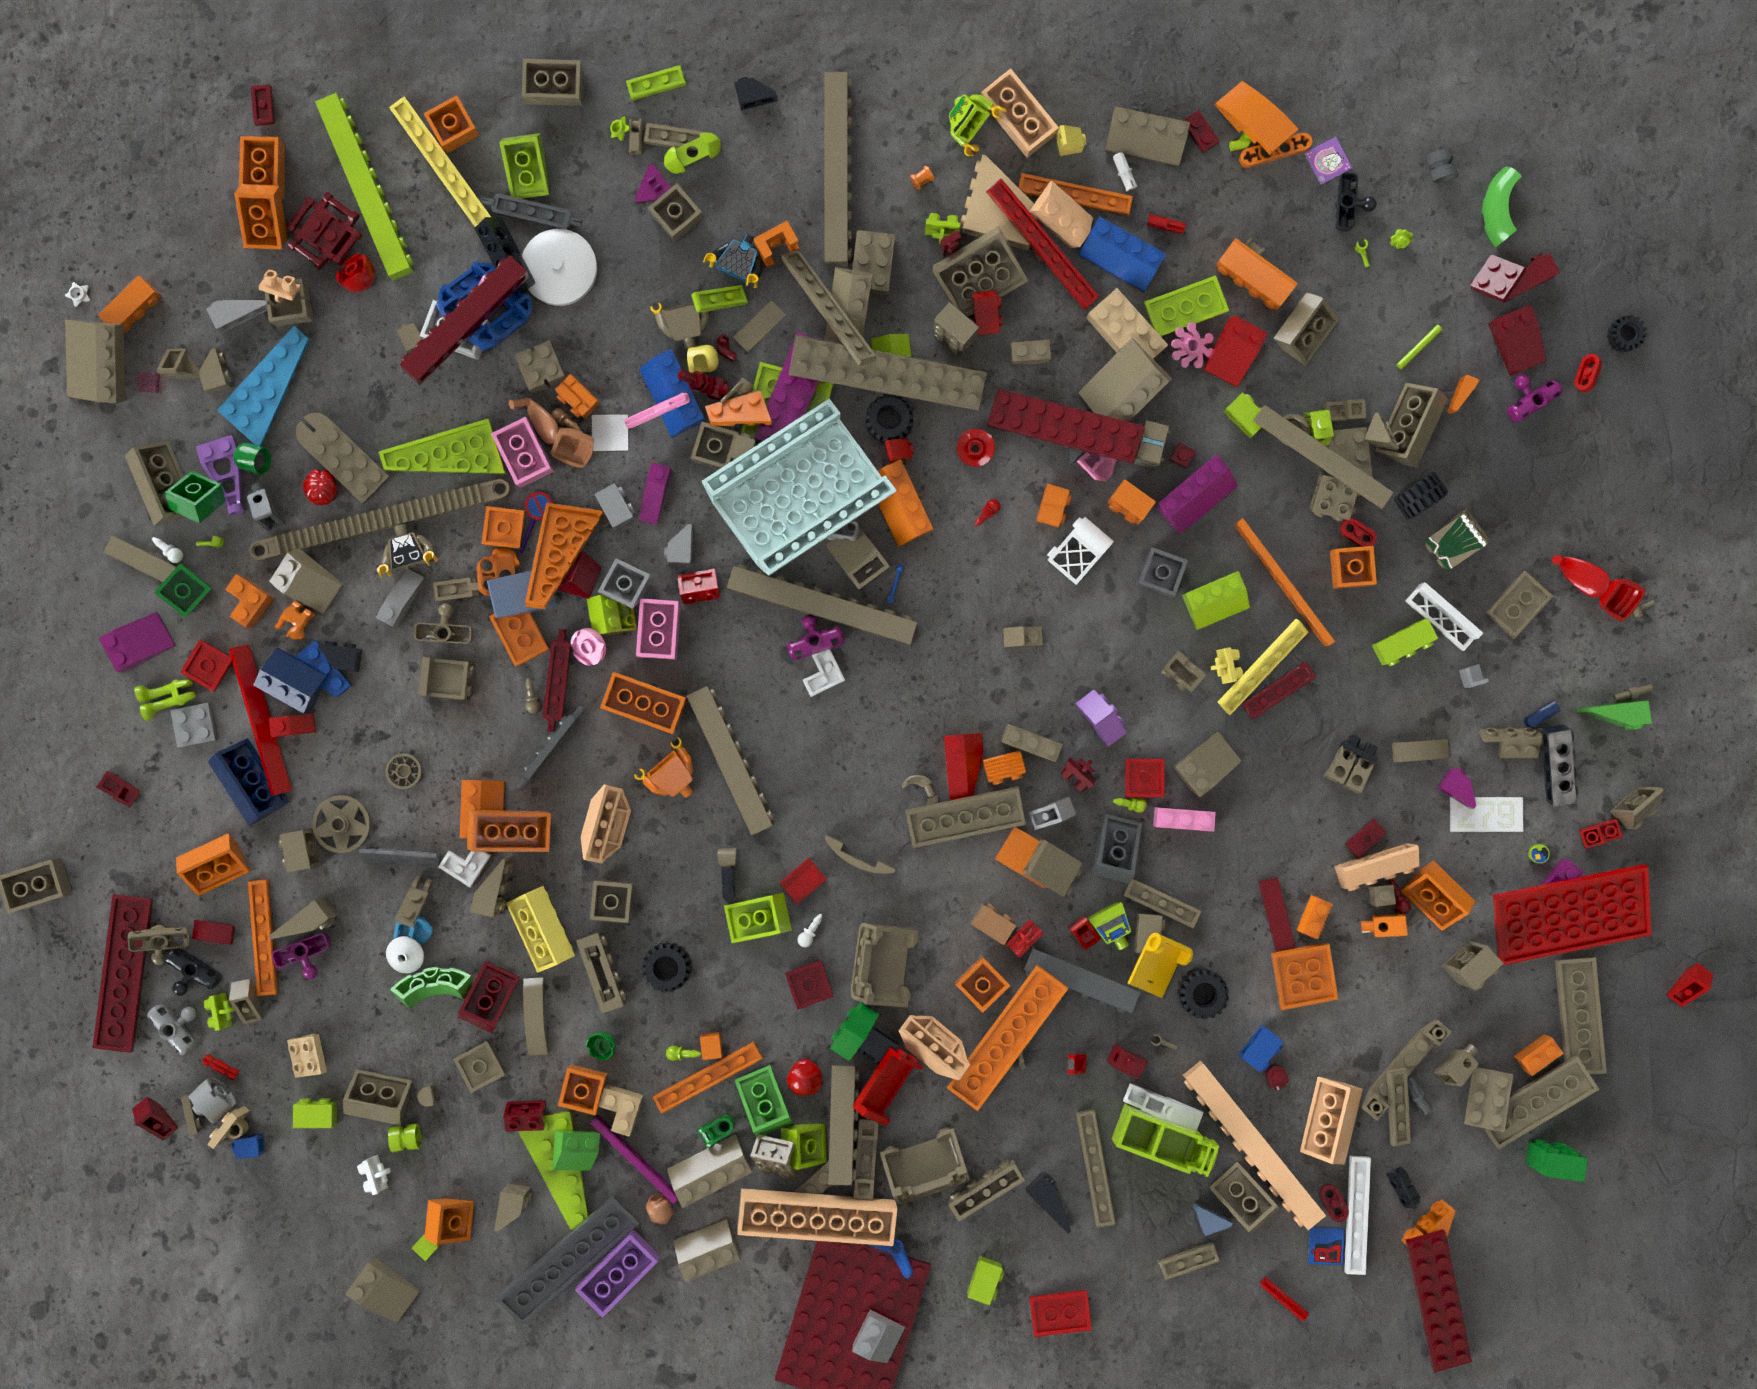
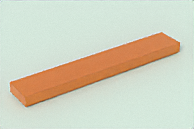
M1021 173L1018 188L1025 195L1039 198L1049 182L1053 181L1081 207L1123 216H1129L1133 196Z
M269 879L248 881L257 997L277 995V971L272 959V953L275 951L274 939L270 940L268 937L273 933Z
M753 1041L657 1093L652 1098L662 1114L762 1060L763 1056Z

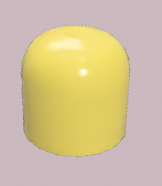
M701 345L688 348L687 361L689 372H713L717 369L719 359L717 351L713 346Z

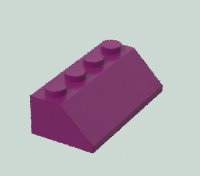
M1216 454L1155 507L1180 535L1238 485L1230 469Z

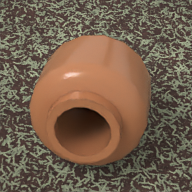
M663 1194L651 1196L646 1204L650 1221L653 1223L666 1224L674 1213L671 1202Z

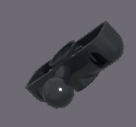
M1344 172L1339 177L1337 201L1335 204L1337 219L1335 228L1341 232H1348L1354 228L1357 206L1362 207L1364 211L1371 212L1377 205L1375 198L1371 196L1357 199L1359 178L1356 173ZM1356 181L1355 188L1351 189V183ZM1342 199L1348 200L1350 206H1345ZM1353 219V225L1348 227V220Z
M173 948L165 956V963L173 966L175 970L184 976L181 981L173 984L172 991L177 996L187 993V984L191 979L200 985L206 986L209 990L216 988L222 979V974L181 948ZM176 950H179L183 952V954L180 957H178L174 954V952ZM190 964L195 966V973H192L189 970ZM211 970L214 971L216 975L214 977H211L207 973Z

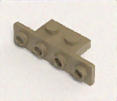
M1491 727L1479 729V734L1484 742H1500L1498 751L1500 758H1539L1542 742L1541 729L1526 727L1525 729L1511 727L1505 729Z

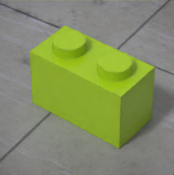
M1242 392L1223 411L1249 438L1262 428L1253 422L1262 408H1258L1254 404V399L1248 394L1245 395Z
M302 1098L293 1104V1128H333L337 1125V1101H331L330 1098H321L319 1101H312L311 1098Z
M979 1256L967 1291L968 1298L990 1305L992 1300L995 1301L998 1289H996L998 1281L1001 1282L1004 1276L1002 1263Z

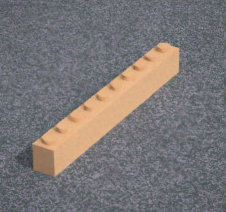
M1199 1061L1184 1073L1183 1076L1186 1079L1184 1084L1190 1091L1194 1089L1197 1092V1100L1202 1106L1206 1104L1209 1107L1210 1111L1208 1113L1213 1120H1219L1222 1123L1220 1128L1227 1137L1231 1135L1234 1138L1232 1143L1238 1151L1243 1150L1247 1154L1244 1158L1251 1167L1255 1165L1259 1169L1257 1174L1263 1182L1267 1180L1272 1185L1269 1189L1276 1197L1280 1195L1284 1200L1281 1204L1288 1212L1292 1210L1296 1215L1293 1218L1300 1227L1304 1225L1309 1230L1326 1216L1207 1067Z

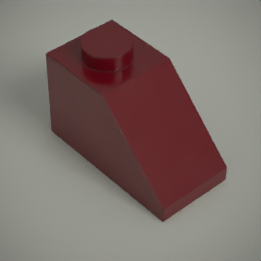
M149 1097L144 1098L132 1108L135 1124L161 1140H165L178 1129V1126L164 1108Z

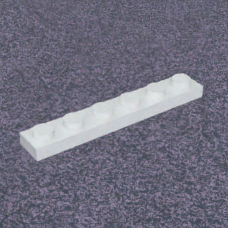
M1350 1156L1347 1203L1349 1214L1346 1225L1344 1270L1346 1274L1366 1275L1371 1158L1369 1156Z

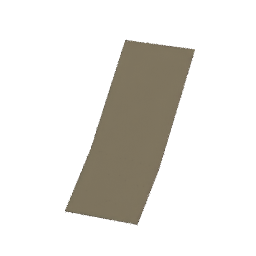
M771 300L733 338L748 352L786 314Z

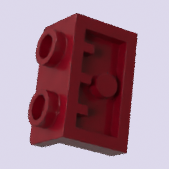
M507 1101L503 1115L505 1131L544 1130L543 1118L546 1101Z

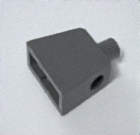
M262 483L253 484L251 486L253 493L249 494L247 499L254 522L267 531L285 525V520L274 495L264 489Z

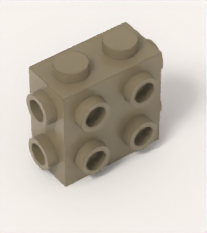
M1320 471L1310 509L1314 512V515L1319 517L1329 515L1333 516L1332 519L1337 521L1350 520L1351 515H1354L1356 511V497H1359L1360 494L1327 471Z

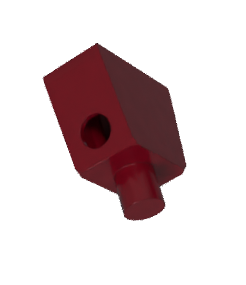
M1114 1043L1106 1061L1114 1068L1139 1080L1148 1060Z

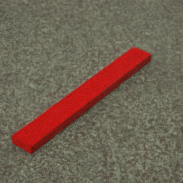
M1000 178L986 193L1084 310L1087 309L1100 296L1003 179Z
M248 644L232 647L229 649L271 796L290 792L292 789L277 738L271 737L269 718L271 717L264 693L261 689L253 686L258 673L250 646Z

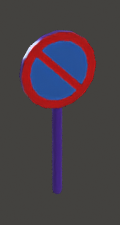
M534 492L525 500V511L532 520L519 550L520 553L524 551L535 520H543L546 503H553L549 495L544 492Z

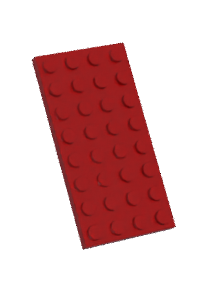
M1646 864L1493 895L1497 957L1504 963L1503 965L1652 935L1649 870Z

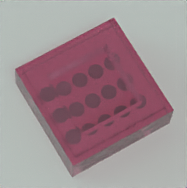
M138 372L137 391L159 393L160 374Z

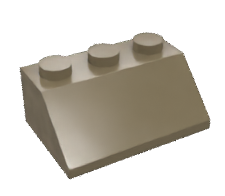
M1306 292L1273 339L1283 351L1306 366L1339 319L1324 298Z
M356 1069L343 1099L344 1114L401 1126L408 1106L412 1081Z
M727 1218L673 1240L678 1264L685 1282L737 1262L741 1258V1251Z

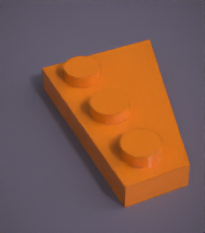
M761 391L728 399L724 403L718 402L705 406L711 426H734L735 424L755 426V423L772 425Z

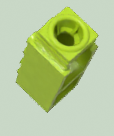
M1124 1103L1112 1136L1116 1147L1188 1174L1191 1171H1197L1198 1174L1202 1175L1203 1173L1208 1177L1218 1156L1219 1145L1214 1139L1210 1140L1206 1136L1203 1137L1198 1130H1192L1143 1112L1140 1108L1128 1103Z

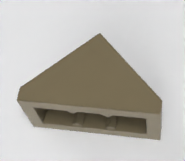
M1378 412L1375 413L1365 440L1374 447L1398 450L1400 447L1387 420Z

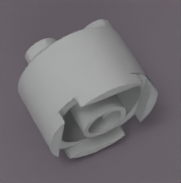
M214 1077L204 1080L188 1096L194 1104L192 1107L193 1111L199 1116L203 1114L212 1124L219 1121L236 1104V1099L232 1092L227 1094L224 1090L226 1086Z

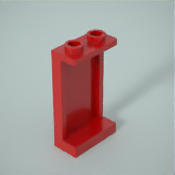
M889 1048L852 1107L863 1117L887 1126L890 1119L884 1113L914 1067L919 1070L923 1069V1066L918 1063L919 1059L912 1054L908 1056L900 1048L898 1050Z

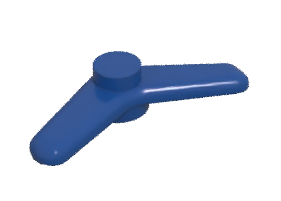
M894 1239L893 1246L865 1244L890 1253L894 1257L904 1278L908 1279L911 1277L913 1270L903 1243L900 1240Z

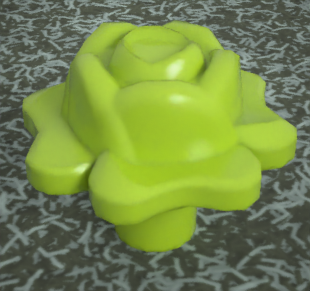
M1398 229L1396 234L1390 238V244L1397 249H1403L1413 241V233L1408 232L1406 229Z

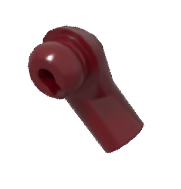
M721 334L716 342L718 353L733 363L738 354L729 349V337Z

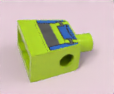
M1118 901L1087 917L1106 944L1114 941L1118 950L1129 946L1124 936L1129 934L1131 929L1122 902Z

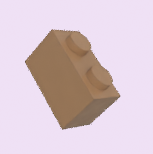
M989 903L987 906L982 904L972 919L971 925L1005 945L1016 927L1013 923L1014 919L1007 914L1003 916L998 914V909Z

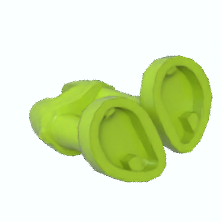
M174 680L168 685L155 689H148L143 685L136 686L134 692L140 703H146L172 693L170 698L140 705V713L145 721L151 720L157 712L175 705L181 706L196 697L195 692L181 695L178 692L180 689L192 686V680Z

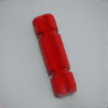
M210 1054L205 1055L203 1058V1065L211 1066V1069L222 1075H227L226 1077L231 1080L236 1079L239 1075V1070L234 1067L230 1068V1065L219 1059H214L215 1057Z

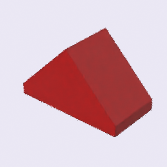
M1083 915L1068 926L1085 951L1101 940Z

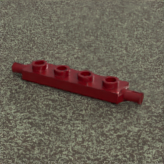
M559 629L558 640L551 641L543 718L548 720L547 732L555 731L556 721L562 720L564 714L571 654V643L565 641L566 629Z

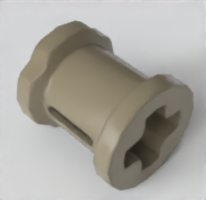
M1252 237L1245 243L1246 246L1259 255L1266 250L1265 248H1260L1253 241Z

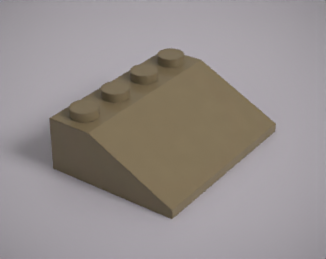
M999 226L933 265V273L952 304L966 317L974 313L973 292L995 290L997 296L1002 297L1029 281Z
M65 319L67 397L106 403L125 401L124 324Z
M1131 338L1078 393L1093 413L1130 422L1172 378Z

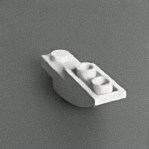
M1131 1082L1123 1102L1140 1108L1143 1112L1196 1131L1204 1113Z

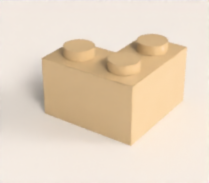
M609 1084L604 1087L598 1107L617 1112L611 1129L612 1132L630 1137L644 1095Z

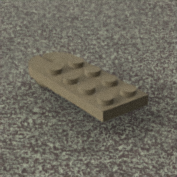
M310 413L303 417L316 429L315 432L307 427L304 421L298 423L296 427L298 442L362 504L390 478L328 416L321 413Z

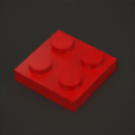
M199 639L180 673L212 692H216L233 662L231 656Z
M1125 759V797H1164V759Z

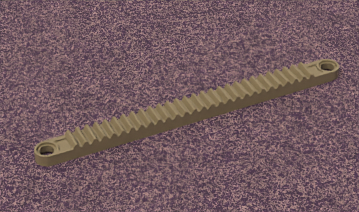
M496 479L465 488L454 489L445 493L431 495L430 497L416 499L415 501H408L407 503L259 540L252 543L249 553L256 560H269L284 556L288 552L299 548L303 551L393 528L401 524H408L505 499L510 495L511 487L505 480ZM497 485H505L506 490L503 494L496 493ZM258 546L265 548V553L262 556L256 555V548Z

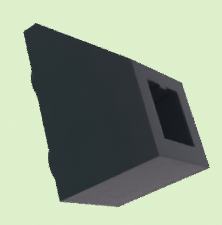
M332 641L319 644L318 648L335 669L359 672L362 649L356 648L355 644L345 643L344 647L337 646L338 642Z

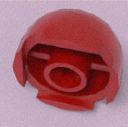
M360 254L351 256L342 264L344 266L342 271L339 269L337 271V282L348 291L354 293L370 289L376 273L372 262L364 254L363 256Z

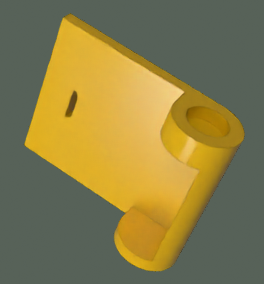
M1158 933L1151 934L1130 976L1128 984L1163 998L1177 965L1185 966L1191 962L1193 958L1192 949Z

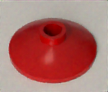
M982 429L967 430L958 439L957 454L960 460L968 466H983L994 455V441L990 434ZM978 446L979 451L973 452L972 447Z

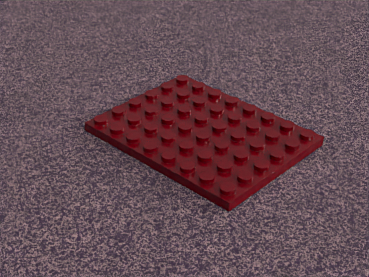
M817 1241L774 1380L801 1389H893L931 1263L908 1257L913 1274L910 1278L906 1279L890 1253L865 1244ZM870 1309L905 1327L888 1363L870 1361L852 1352L853 1343Z

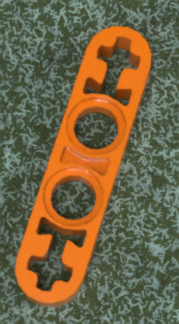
M1308 133L1293 135L1285 142L1290 147L1288 152H1282L1279 147L1268 158L1262 155L1261 151L1264 148L1261 145L1247 148L1240 154L1239 163L1245 168H1250L1306 152L1312 145V138ZM1301 139L1307 141L1305 147L1303 144L1296 145L1294 150V144L1299 143ZM1257 151V156L1253 157L1250 162L1247 159L1244 160L1246 154H1248L1249 157L1255 156Z

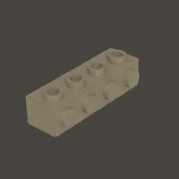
M1014 1159L1003 1161L999 1165L1000 1168L995 1171H987L979 1181L973 1180L966 1185V1189L961 1192L957 1190L949 1196L948 1205L958 1221H961L1025 1181Z

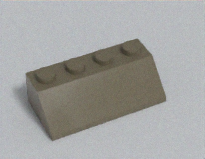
M1115 106L1105 151L1113 153L1122 152L1124 155L1179 166L1190 122Z
M835 267L831 295L864 338L873 273ZM827 323L825 340L842 343Z
M1405 383L1388 421L1400 448L1393 450L1376 447L1375 452L1399 464L1417 468L1448 398L1437 388Z
M169 441L133 447L125 455V458L154 526L170 523L185 517L169 509L165 491L184 477Z
M735 1133L669 1167L667 1171L673 1190L682 1208L752 1173L753 1166Z

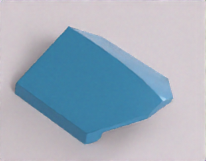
M420 916L414 928L396 922L393 939L407 936L415 939L422 945L431 937L433 927L424 917Z

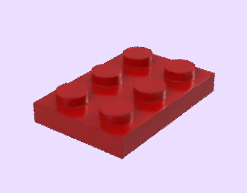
M1086 1289L1029 1296L1034 1337L1092 1330Z

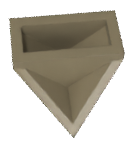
M186 349L166 350L157 368L158 374L168 379H200V370Z

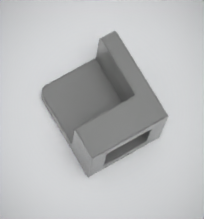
M1479 664L1459 670L1464 688L1489 682L1488 678H1483Z

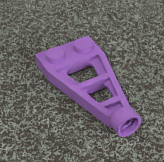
M233 435L196 446L200 463L210 479L222 484V481L232 478L234 480V492L227 494L223 488L226 499L225 504L230 516L244 512L241 469L235 465L233 460L234 451L237 448L236 439ZM228 458L231 470L228 474L220 476L214 468V463Z

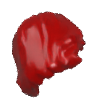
M802 1059L795 1063L787 1077L789 1089L797 1096H808L818 1093L823 1081L821 1070L817 1064H814L811 1059Z

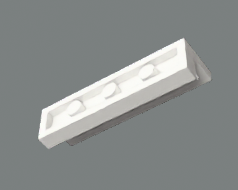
M1425 582L1419 584L1405 600L1421 616L1428 618L1437 630L1462 651H1465L1474 639H1479L1483 634L1481 630ZM1419 593L1424 597V605L1418 606L1412 599ZM1428 607L1438 609L1439 618L1430 617ZM1449 619L1453 622V630L1446 631L1443 628V620ZM1457 632H1464L1469 636V639L1464 644H1461L1458 641Z

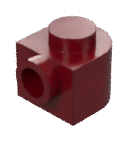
M1270 1064L1265 1070V1078L1270 1088L1280 1090L1286 1087V1083H1289L1287 1073L1280 1065Z

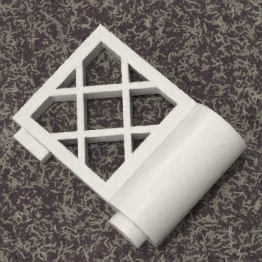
M1079 517L1072 525L1075 529L1058 548L1054 546L1047 554L1050 557L1048 561L1076 585L1114 542L1086 517L1083 519ZM1072 537L1079 541V550L1068 551V541ZM1081 544L1085 546L1087 549L1082 550ZM1066 545V551H1061L1062 548ZM1090 551L1096 556L1090 563L1082 562V552ZM1080 552V563L1069 564L1068 553ZM1059 553H1066L1067 564L1058 565L1053 559ZM1081 565V574L1077 579L1073 578L1070 575L1069 566ZM1083 565H1088L1083 571Z

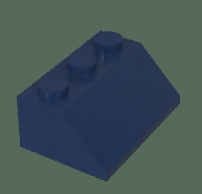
M277 647L259 670L253 686L305 713L315 706L328 675Z

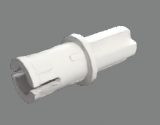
M1122 152L1115 154L1113 160L1126 192L1135 189L1138 186L1131 173L1132 168H1129Z

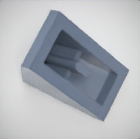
M1194 1202L1193 1206L1205 1236L1232 1226L1233 1223L1229 1218Z

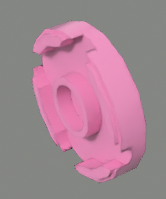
M582 628L573 634L570 643L574 650L573 654L579 662L590 666L598 664L604 659L606 644L597 631L591 628Z

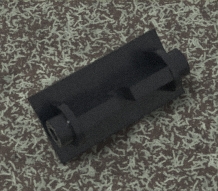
M1399 1167L1395 1170L1396 1173H1387L1389 1183L1395 1189L1399 1202L1404 1208L1416 1209V1205L1421 1202L1419 1200L1421 1197L1414 1185L1407 1187L1412 1182L1407 1171Z

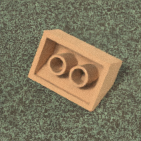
M1053 181L1049 182L1029 211L1069 248L1080 247L1091 232L1093 217Z

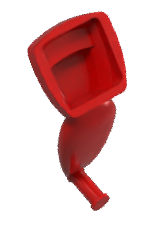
M1555 555L1552 558V562L1560 566L1561 571L1569 582L1590 597H1600L1599 604L1601 608L1618 621H1624L1633 613L1646 592L1642 586L1631 580L1616 579L1611 581L1607 572L1587 561L1562 555Z

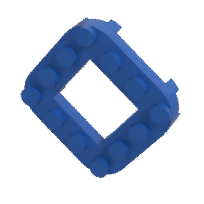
M476 261L472 263V267L454 281L448 285L443 284L436 303L439 312L443 316L449 312L452 313L457 308L458 302L466 299L470 295L472 288L479 284L483 275L495 270L494 265ZM522 293L512 294L503 303L509 310L491 324H485L484 326L481 324L467 339L473 345L485 351L497 346L528 322L532 312L531 297L527 293L525 295Z

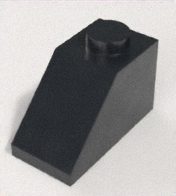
M743 77L734 82L741 110L777 102L776 91L754 78Z

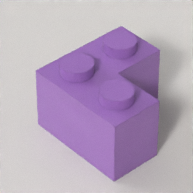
M1093 690L1079 700L1076 705L1082 715L1092 724L1098 736L1109 747L1127 733L1123 727L1125 723L1119 715L1117 716L1119 712L1113 704L1108 705L1109 702L1103 694L1099 695Z

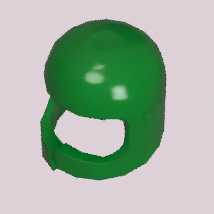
M242 443L234 451L233 460L239 469L258 475H263L269 471L271 454L267 448L251 443ZM258 452L265 456V463L259 471L255 469V459Z

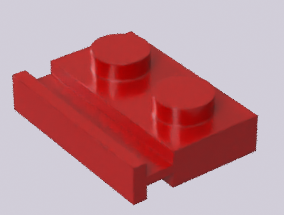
M808 858L784 878L780 884L798 904L827 878Z

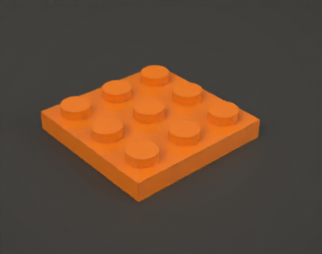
M1328 942L1271 953L1281 1010L1338 1000L1331 949Z

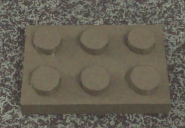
M1367 427L1333 430L1334 437L1329 443V449L1373 478L1369 442L1365 440Z
M1479 1067L1473 1071L1464 1125L1505 1132L1513 1074Z

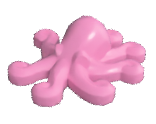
M1190 322L1187 325V330L1191 335L1184 332L1182 327L1177 328L1175 331L1176 336L1182 338L1174 339L1171 342V346L1178 349L1172 353V359L1179 360L1181 356L1188 354L1187 357L1180 360V366L1186 368L1190 361L1197 358L1193 366L1201 368L1203 365V354L1209 358L1213 351L1212 348L1207 349L1204 344L1212 343L1214 338L1210 333H1207L1205 338H1200L1196 330V324Z

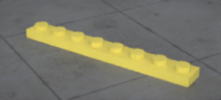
M403 97L389 107L472 224L476 227L485 217H491L407 99Z

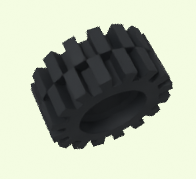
M1625 315L1617 319L1608 329L1610 333L1607 334V338L1611 337L1609 343L1613 342L1614 345L1612 347L1614 349L1618 347L1617 351L1620 352L1622 350L1628 352L1638 348L1645 342L1646 339L1644 337L1647 336V333H1644L1647 330V326H1642L1644 321L1639 322L1640 318L1638 316L1634 318V315ZM1623 327H1630L1633 330L1634 336L1632 340L1623 339L1621 336Z

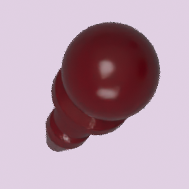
M1390 879V884L1394 886L1396 911L1400 914L1409 913L1411 910L1410 902L1406 900V895L1402 896L1398 884L1393 879Z

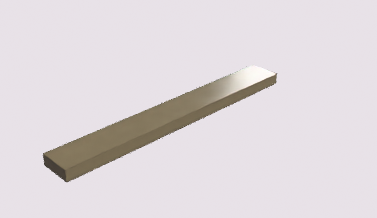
M796 250L782 254L784 264L858 366L875 362L877 356L801 252Z
M1266 405L1263 406L1253 422L1382 509L1394 493Z

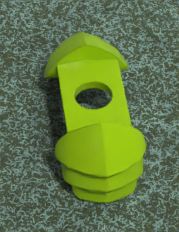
M700 133L699 138L678 148L671 147L665 154L664 165L671 173H683L686 171L685 166L708 155L711 159L717 156L721 150V140L713 133ZM691 146L696 147L698 150L697 156L693 158L687 155V149Z

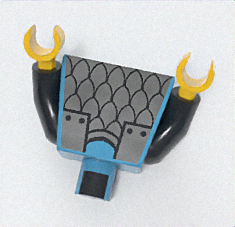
M746 234L742 243L737 240H732L731 243L727 242L712 253H707L703 260V263L706 261L711 262L710 268H713L716 262L717 269L745 282L747 286L750 283H754V288H757L758 280L763 272L758 251L752 248L754 237Z

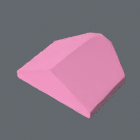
M1086 452L1077 462L1094 480L1107 481L1113 475L1117 460Z

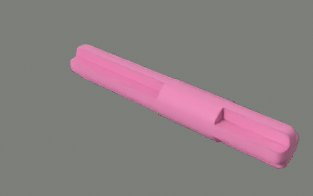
M681 393L624 420L626 427H636L689 403V395Z

